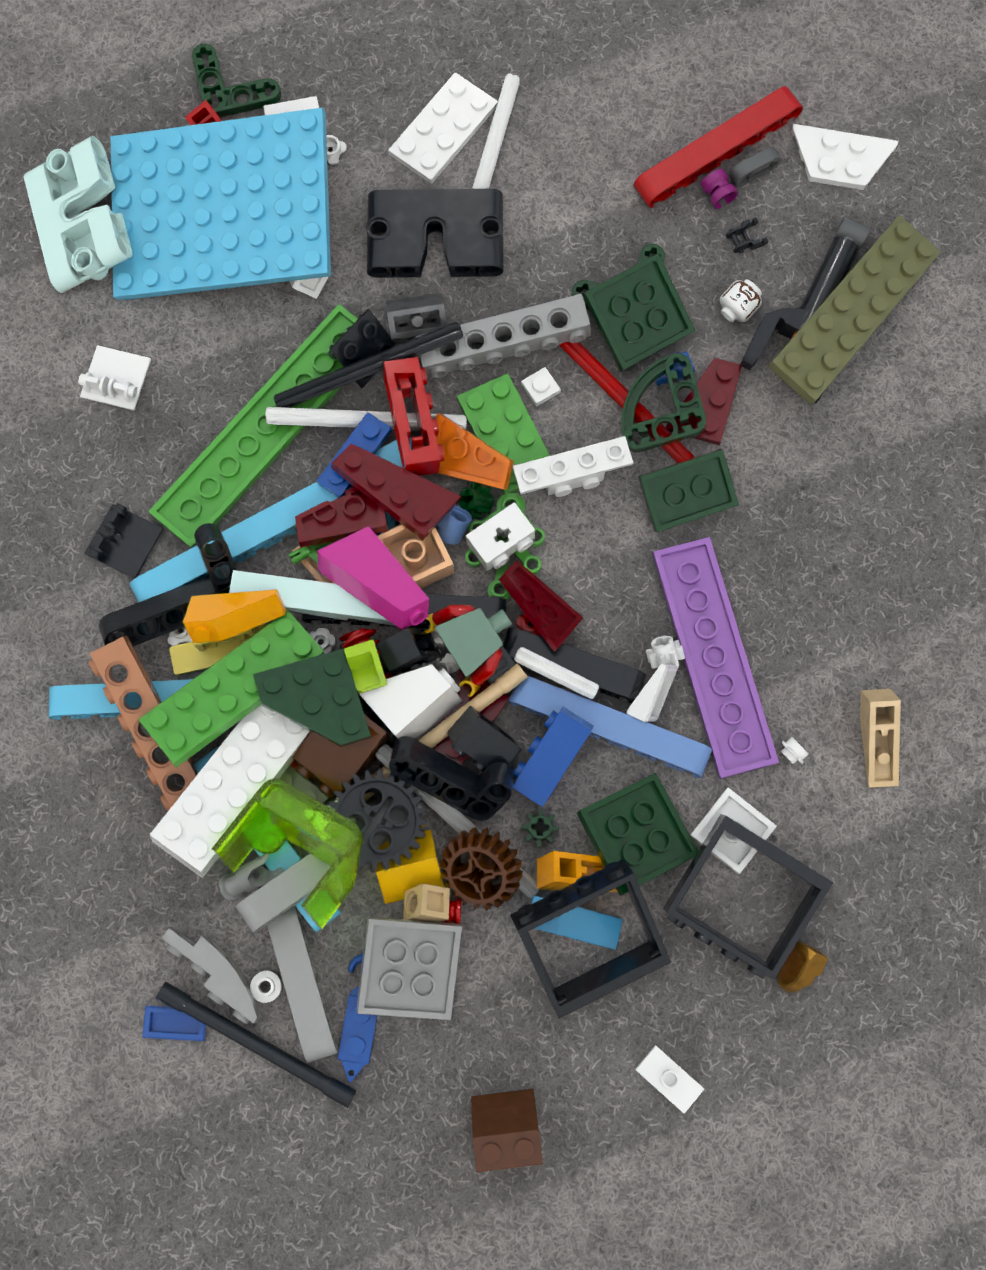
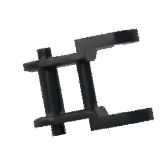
M757 218L752 219V222L750 220L743 221L741 227L730 229L726 234V238H731L735 245L734 253H743V250L749 247L751 250H754L768 243L766 237L762 239V242L759 239L756 241L750 240L745 231L747 228L758 224ZM743 234L746 242L741 244L737 235Z

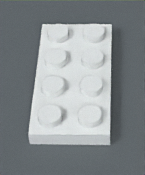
M455 72L388 149V153L391 157L432 184L493 113L498 101Z

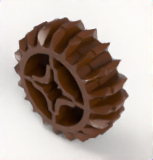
M474 827L469 833L464 830L458 836L451 838L448 842L449 845L442 851L443 858L440 860L439 866L443 868L440 878L447 880L445 888H452L454 890L452 898L460 896L463 898V905L471 902L474 910L482 904L487 911L493 905L497 908L502 906L504 901L508 902L513 897L514 892L520 886L519 883L523 876V871L520 870L522 860L515 858L518 854V849L508 848L510 839L504 842L499 839L500 832L491 836L488 827L483 829L481 833ZM469 852V859L465 863H461V854ZM496 875H502V882L492 885V880Z

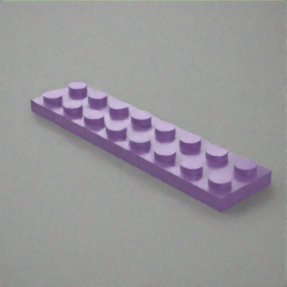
M710 537L653 551L652 556L677 640H679L680 645L683 647L685 655L683 660L708 744L712 749L711 754L719 779L778 764L779 760Z

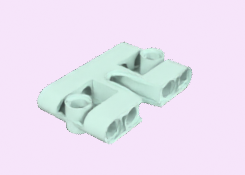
M90 136L74 145L68 153L62 149H54L47 156L46 162L24 174V181L48 276L53 287L58 292L64 293L90 278L97 281L102 280L106 277L109 268L132 257V248L121 213L115 214L108 205L84 211L101 201L115 189L106 151L102 143L95 136Z

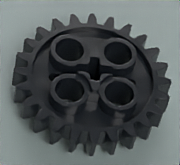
M380 769L375 778L371 777L368 770L364 773V780H361L354 774L352 786L346 781L342 782L341 786L344 793L335 790L333 796L339 802H329L328 808L335 812L325 817L326 821L334 823V825L326 829V833L336 835L330 841V845H341L337 855L341 856L347 852L349 854L348 865L355 859L359 860V870H362L364 865L369 863L371 872H375L378 864H381L386 872L389 869L390 861L398 868L401 865L400 856L407 860L412 857L408 848L413 850L419 849L420 845L414 839H423L425 837V833L418 830V828L425 827L428 823L424 819H419V816L427 811L426 808H417V804L422 800V796L413 798L411 794L415 786L413 785L405 789L403 787L405 781L400 779L397 783L394 782V774L392 772L387 779L383 778ZM373 792L379 796L380 803L376 806H370L364 801V795ZM388 798H392L393 802L381 819L382 824H378L366 843L361 844L360 839L372 822L371 817H376ZM395 809L403 811L406 821L395 823L390 817V812ZM351 818H357L362 822L363 829L359 832H352L347 828L346 821ZM377 835L385 836L389 841V847L384 850L377 849L373 844V837Z

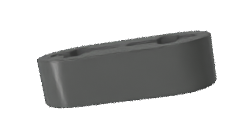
M769 147L738 163L730 171V176L736 186L741 187L777 168L782 158L774 147Z

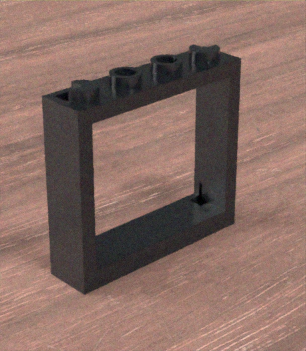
M720 814L663 909L670 914L667 919L676 926L683 929L685 924L696 930L693 936L709 946L712 941L723 947L720 953L734 962H737L740 958L749 964L747 970L762 979L767 975L775 980L833 882L731 818ZM724 830L811 884L810 889L766 962L678 907Z
M624 859L609 863L604 869L590 876H583L575 883L561 890L552 891L545 898L533 904L524 905L518 911L510 914L559 1019L671 963L636 877ZM624 884L649 942L554 988L528 931Z

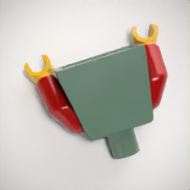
M448 605L428 615L425 620H429L430 629L424 632L427 634L437 631L466 677L460 682L459 687L465 683L469 684L472 687V692L467 696L471 697L495 673L503 656L500 648L503 646V642L499 638L498 633L512 625L503 609L487 618L481 608L475 609L471 605Z

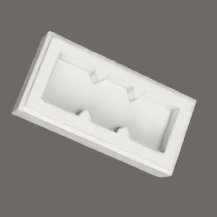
M656 1045L635 1068L638 1073L684 1114L704 1090L700 1084Z

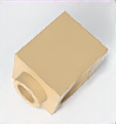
M420 884L406 890L403 919L430 922L448 920L450 888Z

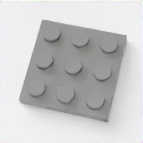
M368 916L356 1008L357 1014L451 1020L462 926L454 923Z

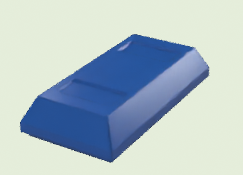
M145 1006L142 1038L205 1041L206 1025L172 1007Z

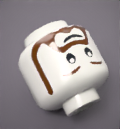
M748 279L745 281H734L720 297V304L723 308L720 311L721 314L730 322L735 320L747 322L762 305L761 290Z

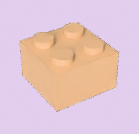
M403 525L378 535V538L421 589L455 573L453 562L436 528L423 541Z

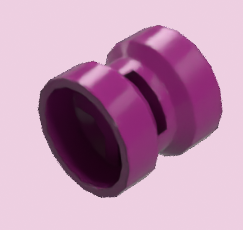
M717 169L711 172L700 184L704 192L711 196L710 202L715 209L722 207L718 202L720 199L724 198L726 203L729 204L738 196L735 186L729 184V177L724 169Z

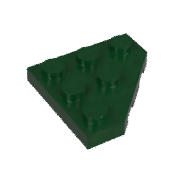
M344 648L253 674L263 707L279 713L312 733L319 734L339 747L371 737Z

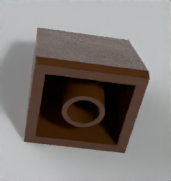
M366 715L365 719L371 735L369 739L339 747L319 734L310 732L293 755V761L297 765L294 770L306 780H309L310 777L320 784L317 787L318 790L329 799L334 797L335 790L344 793L341 786L342 782L346 781L352 786L354 774L361 778L377 759L375 756L376 752L384 744H387V732Z
M534 1089L471 1096L472 1132L477 1173L543 1164Z

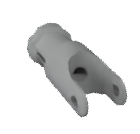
M266 853L240 866L235 873L223 875L218 883L220 892L227 900H236L240 898L243 892H252L280 875L283 872V868L280 867L274 871L265 869L262 864L269 857Z

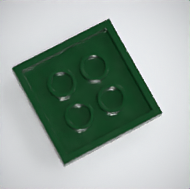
M659 253L582 293L620 371L629 368L696 331Z
M656 773L576 813L604 867L609 863L624 859L633 871L639 886L694 858L698 852ZM624 884L616 888L619 896L627 893Z

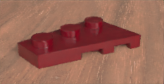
M714 358L698 380L697 387L706 415V428L702 434L692 438L720 445L742 368L739 366L740 364ZM692 390L683 402H689L693 399L694 392ZM690 416L689 422L681 425L680 419H676L678 434L683 433L682 427L686 425H691L692 429L698 428L697 425L701 419L696 420L694 416ZM667 424L665 428L673 433V427Z
M355 487L346 490L345 495L331 502L325 501L295 516L298 542L301 548L338 541L368 526L375 534L388 531L385 511Z

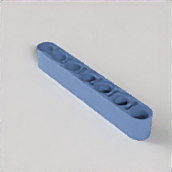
M530 676L512 690L508 703L516 707L518 704L525 707V711L540 717H544V715L549 717L553 710L559 713L561 708L565 707L593 725L589 736L596 739L602 737L609 740V744L624 750L628 748L637 751V755L653 761L656 759L665 762V766L681 772L686 770L694 773L693 777L696 778L703 777L712 752L710 747L651 723L643 722L633 716Z

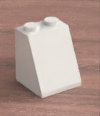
M432 664L386 679V686L359 693L398 739L408 736L419 740L463 702L457 694L461 689L444 668L438 672Z

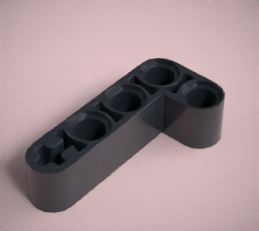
M400 737L393 744L389 769L395 776L475 820L484 821L490 819L511 798L514 770L506 763H492L481 775H478L412 737Z

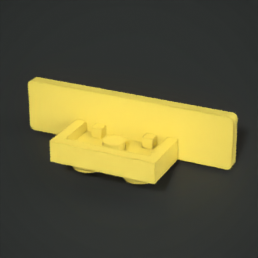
M270 623L257 626L223 641L193 643L192 641L171 646L169 651L174 674L179 676L210 668Z

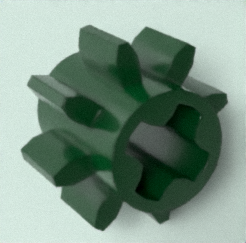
M471 482L470 488H462L459 494L461 496L458 502L459 506L467 510L474 519H481L482 513L490 514L494 504V498L490 493L491 488L480 483Z
M543 809L539 810V814L536 817L527 813L530 823L529 825H521L522 830H529V835L525 841L537 840L538 848L541 847L542 841L545 839L552 844L554 841L550 833L559 831L558 827L551 824L555 815L553 814L547 818L543 816ZM540 820L543 821L545 827H549V831H544L543 836H537V831L531 829V826H536L537 821Z

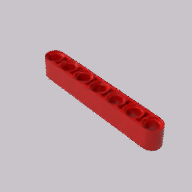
M783 86L642 173L634 181L633 187L648 207L653 208V204L659 200L663 202L676 194L675 190L682 186L684 188L698 180V176L704 172L708 174L721 165L720 162L727 158L730 160L743 152L744 147L749 144L752 146L766 137L765 134L768 132H775L788 124L787 121L792 117L796 119L802 113L803 106L789 88Z

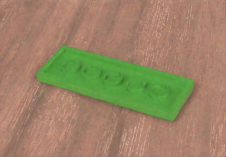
M286 611L284 616L275 619L138 720L175 768H177L262 705L253 674L325 654V652L289 611Z

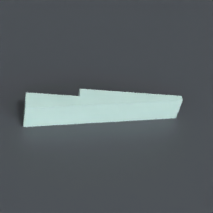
M233 570L229 593L277 589L286 611L346 621L350 618L395 626L337 584Z

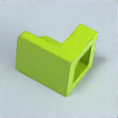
M373 639L344 648L358 693L387 685Z

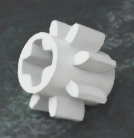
M671 636L655 638L651 642L652 649L646 650L648 662L651 664L652 669H658L661 663L674 664L678 668L680 666L679 660L685 659L683 647L680 645L679 640L673 641Z

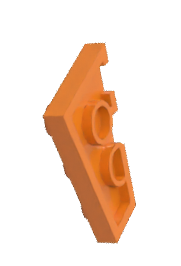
M437 413L436 419L439 434L436 436L437 444H442L444 450V461L440 462L439 473L507 490L514 461L448 417Z

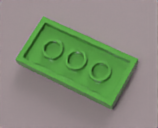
M508 373L456 396L474 435L513 460V466L550 456ZM513 468L508 489H502L504 494L519 491Z

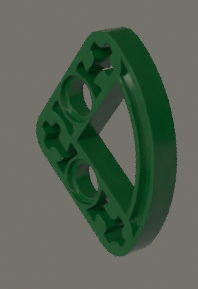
M684 354L669 355L649 366L636 379L628 392L622 411V434L626 437L629 450L632 452H643L696 437L702 434L706 428V415L689 358ZM675 362H679L681 366L686 365V367L682 368L684 381L679 382L677 372L670 370L674 368ZM666 374L676 412L634 424L635 412L642 395L655 380ZM683 388H689L694 392V397L689 402H681L677 397L678 392ZM690 416H694L696 420L701 419L698 422V428L692 429L691 425H686L682 427L683 433L678 434L676 419H680V425L688 423ZM662 423H668L673 427V433L667 438L660 437L656 431L657 427ZM652 427V435L655 441L650 442V436L641 439V444L636 445L634 441L629 442V439L633 438L634 432H638L640 436L648 434L647 428Z

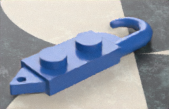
M359 954L352 959L348 972L352 973L355 967L362 963L363 954ZM359 987L353 989L348 997L338 1060L342 1061L349 1082L353 1081L365 1064L369 1065L378 1017V1015L357 1014ZM350 1070H353V1071H354V1075H353V1076H351V1075L349 1074V1071H350Z

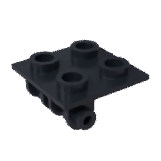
M370 309L358 316L359 319L351 327L349 326L345 333L341 334L340 339L334 345L331 344L329 346L330 351L328 355L334 361L338 359L343 367L397 346ZM376 373L355 382L362 389Z
M119 503L116 505L112 504L84 554L135 579L164 528L127 511V508Z

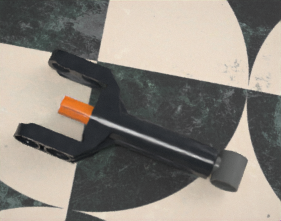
M847 216L843 218L801 306L795 309L783 308L766 313L739 366L749 371L755 366L774 329H777V333L789 339L793 338L848 274L858 251L870 231L869 227ZM821 394V395L819 396V398L814 402L815 404L818 403V401L820 400L822 394Z

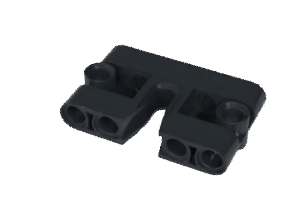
M491 188L374 190L368 194L366 231L367 274L374 278L421 277L427 256L428 236L435 231L443 235L444 254L450 277H496L503 273V193L500 190ZM487 231H495V232H496V233L493 234V235H488V234H486ZM378 232L385 233L382 236H375V234Z

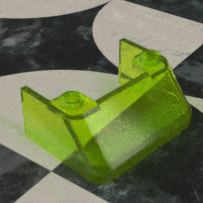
M268 780L258 789L211 849L233 873H235L253 849L263 854H272L278 851L286 840L330 865V868L301 905L315 924L323 929L354 887L363 843V834L355 822L283 780Z

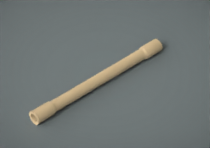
M516 663L499 676L493 684L418 741L430 748L435 747L448 737V730L470 705L481 712L500 696L514 689L527 679L528 676L519 664ZM383 766L380 770L382 771L383 778L387 779L391 771L386 766ZM377 772L372 774L371 777L375 778ZM366 793L364 795V801L369 799L375 793Z

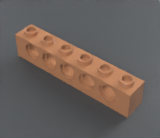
M123 636L89 653L92 658L89 661V665L95 676H101L105 682L106 687L103 688L105 696L110 704L116 703L121 713L117 715L122 728L125 731L130 730L135 739L132 742L134 751L139 758H145L149 766L146 769L147 775L153 785L158 784L161 788L163 795L160 798L168 812L197 776L198 772L193 766L194 762L191 757L177 768H175L170 760L162 762L156 758L155 749L159 746L150 735L143 733L138 719L162 701L128 636ZM115 665H123L127 669L128 675L125 681H118L113 677L112 670ZM129 692H136L141 696L142 704L139 708H132L128 705L126 698ZM177 773L182 775L185 785L182 788L172 787L169 783V776L171 774Z

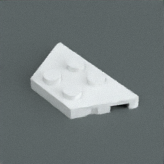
M793 124L791 130L792 136L795 137L799 148L800 158L805 164V172L809 181L860 190L866 188L873 176L880 170L898 145L896 140Z

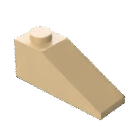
M891 689L860 690V722L868 788L899 786L901 700Z

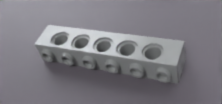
M578 294L461 324L463 332L461 339L421 354L420 358L422 366L425 367L427 377L441 378L446 376L448 372L456 370L469 371L475 368L476 365L484 363L496 364L501 362L503 358L511 356L524 357L530 354L531 351L539 349L551 350L564 342L579 343L584 341L586 337L591 336L590 321L583 295ZM558 321H563L566 323V325L562 328H556L553 326V324ZM531 328L539 330L534 335H528L525 333L528 329ZM504 335L511 337L507 342L498 341ZM476 342L483 343V346L479 349L470 348ZM453 349L456 351L452 356H443L446 350Z

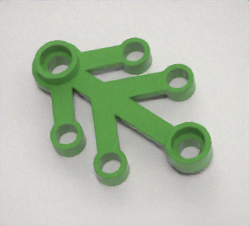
M516 493L503 494L497 501V510L482 521L476 520L472 522L469 531L472 532L476 526L482 525L506 508L505 505L509 502H515L524 514L525 502L523 498ZM530 522L535 529V533L542 537L539 541H533L534 543L531 546L539 547L545 540L544 531L534 527ZM497 536V542L502 540L506 543L508 542V537L502 538ZM470 549L465 555L466 563L472 568H477L481 565V562L479 560L477 562L469 560L470 555L474 554ZM527 549L521 553L518 550L514 552L529 571L534 575L539 573L541 570V560L537 556L531 555ZM509 561L496 569L495 580L488 586L489 597L509 600L511 595L506 589L502 594L494 592L496 586H503L499 579L509 568ZM535 561L538 567L533 570L529 569L527 563Z

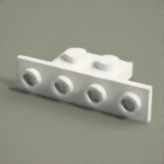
M623 436L514 465L513 471L520 495L546 488L548 495L555 494L556 497H562L570 494L574 488L583 486V489H592L599 486L600 481L604 480L605 472L633 465V460L626 437Z

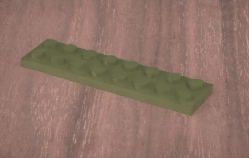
M899 215L768 367L812 405L941 251Z

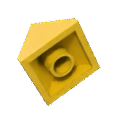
M431 830L423 831L425 833L423 839H414L420 847L418 850L408 848L412 857L407 860L400 856V867L397 868L390 861L389 869L385 872L381 864L377 865L376 875L385 904L404 900L405 891L420 884L444 887L443 879L440 878L441 870ZM389 841L385 842L377 849H387L389 847Z

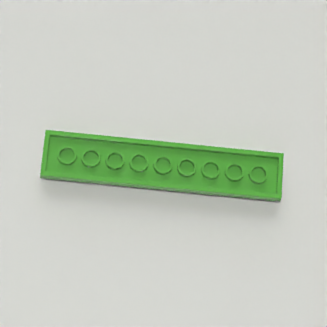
M338 304L148 511L150 515L190 548L196 546L194 534L197 528L206 523L217 525L306 427L302 425L267 424L265 419L267 407H277L274 395L342 368L343 366L338 359L334 361L328 355L330 351L329 346L331 344L334 345L340 339L341 334L345 333L347 328L351 327L358 318ZM341 387L290 408L322 409Z

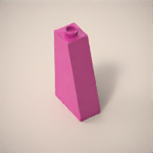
M369 526L317 551L318 570L322 575L401 630L412 625H419L428 617L429 598Z

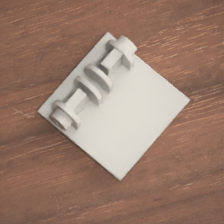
M97 345L89 371L79 376L78 383L83 385L80 397L135 410L151 358Z

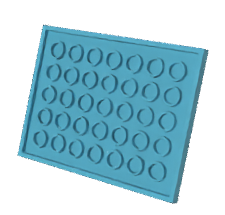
M323 108L110 136L111 173L115 189L111 191L112 212L123 215L132 248V257L113 266V297L115 299H137L331 276L326 112Z

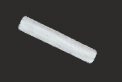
M520 647L515 655V662L589 699H593L599 689L598 684L524 647Z

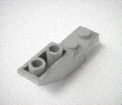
M169 928L162 937L168 943L166 949L179 958L183 955L193 962L190 965L191 968L202 976L211 975L203 985L210 991L207 994L208 997L221 1006L227 1003L235 1009L232 1014L245 1024H248L249 1021L252 1023L259 1022L262 1016L257 1000L253 997L249 983L233 960L209 937L201 936L194 943L177 929Z

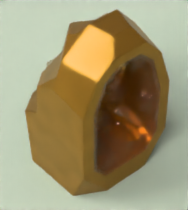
M798 940L777 975L780 988L792 993L811 985L815 977L822 974L828 957L817 949Z

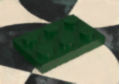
M723 449L638 476L655 532H660L739 505Z

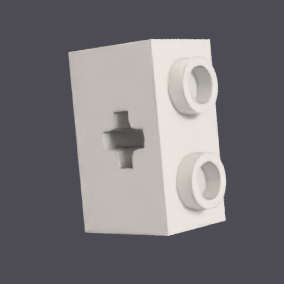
M514 502L467 534L466 542L486 571L493 567L498 569L505 565L510 559L509 556L517 550L521 553L528 549L534 543L535 529ZM497 536L502 538L508 537V542L504 543L502 540L497 542Z

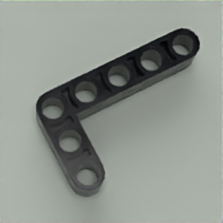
M206 523L199 526L194 534L195 542L208 576L103 616L99 622V630L104 645L123 636H128L132 646H136L185 627L183 620L191 596L229 593L230 589L228 588H230L233 570H236L229 547L218 526Z

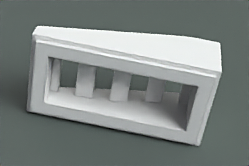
M661 663L626 713L643 722H656L677 672V666Z

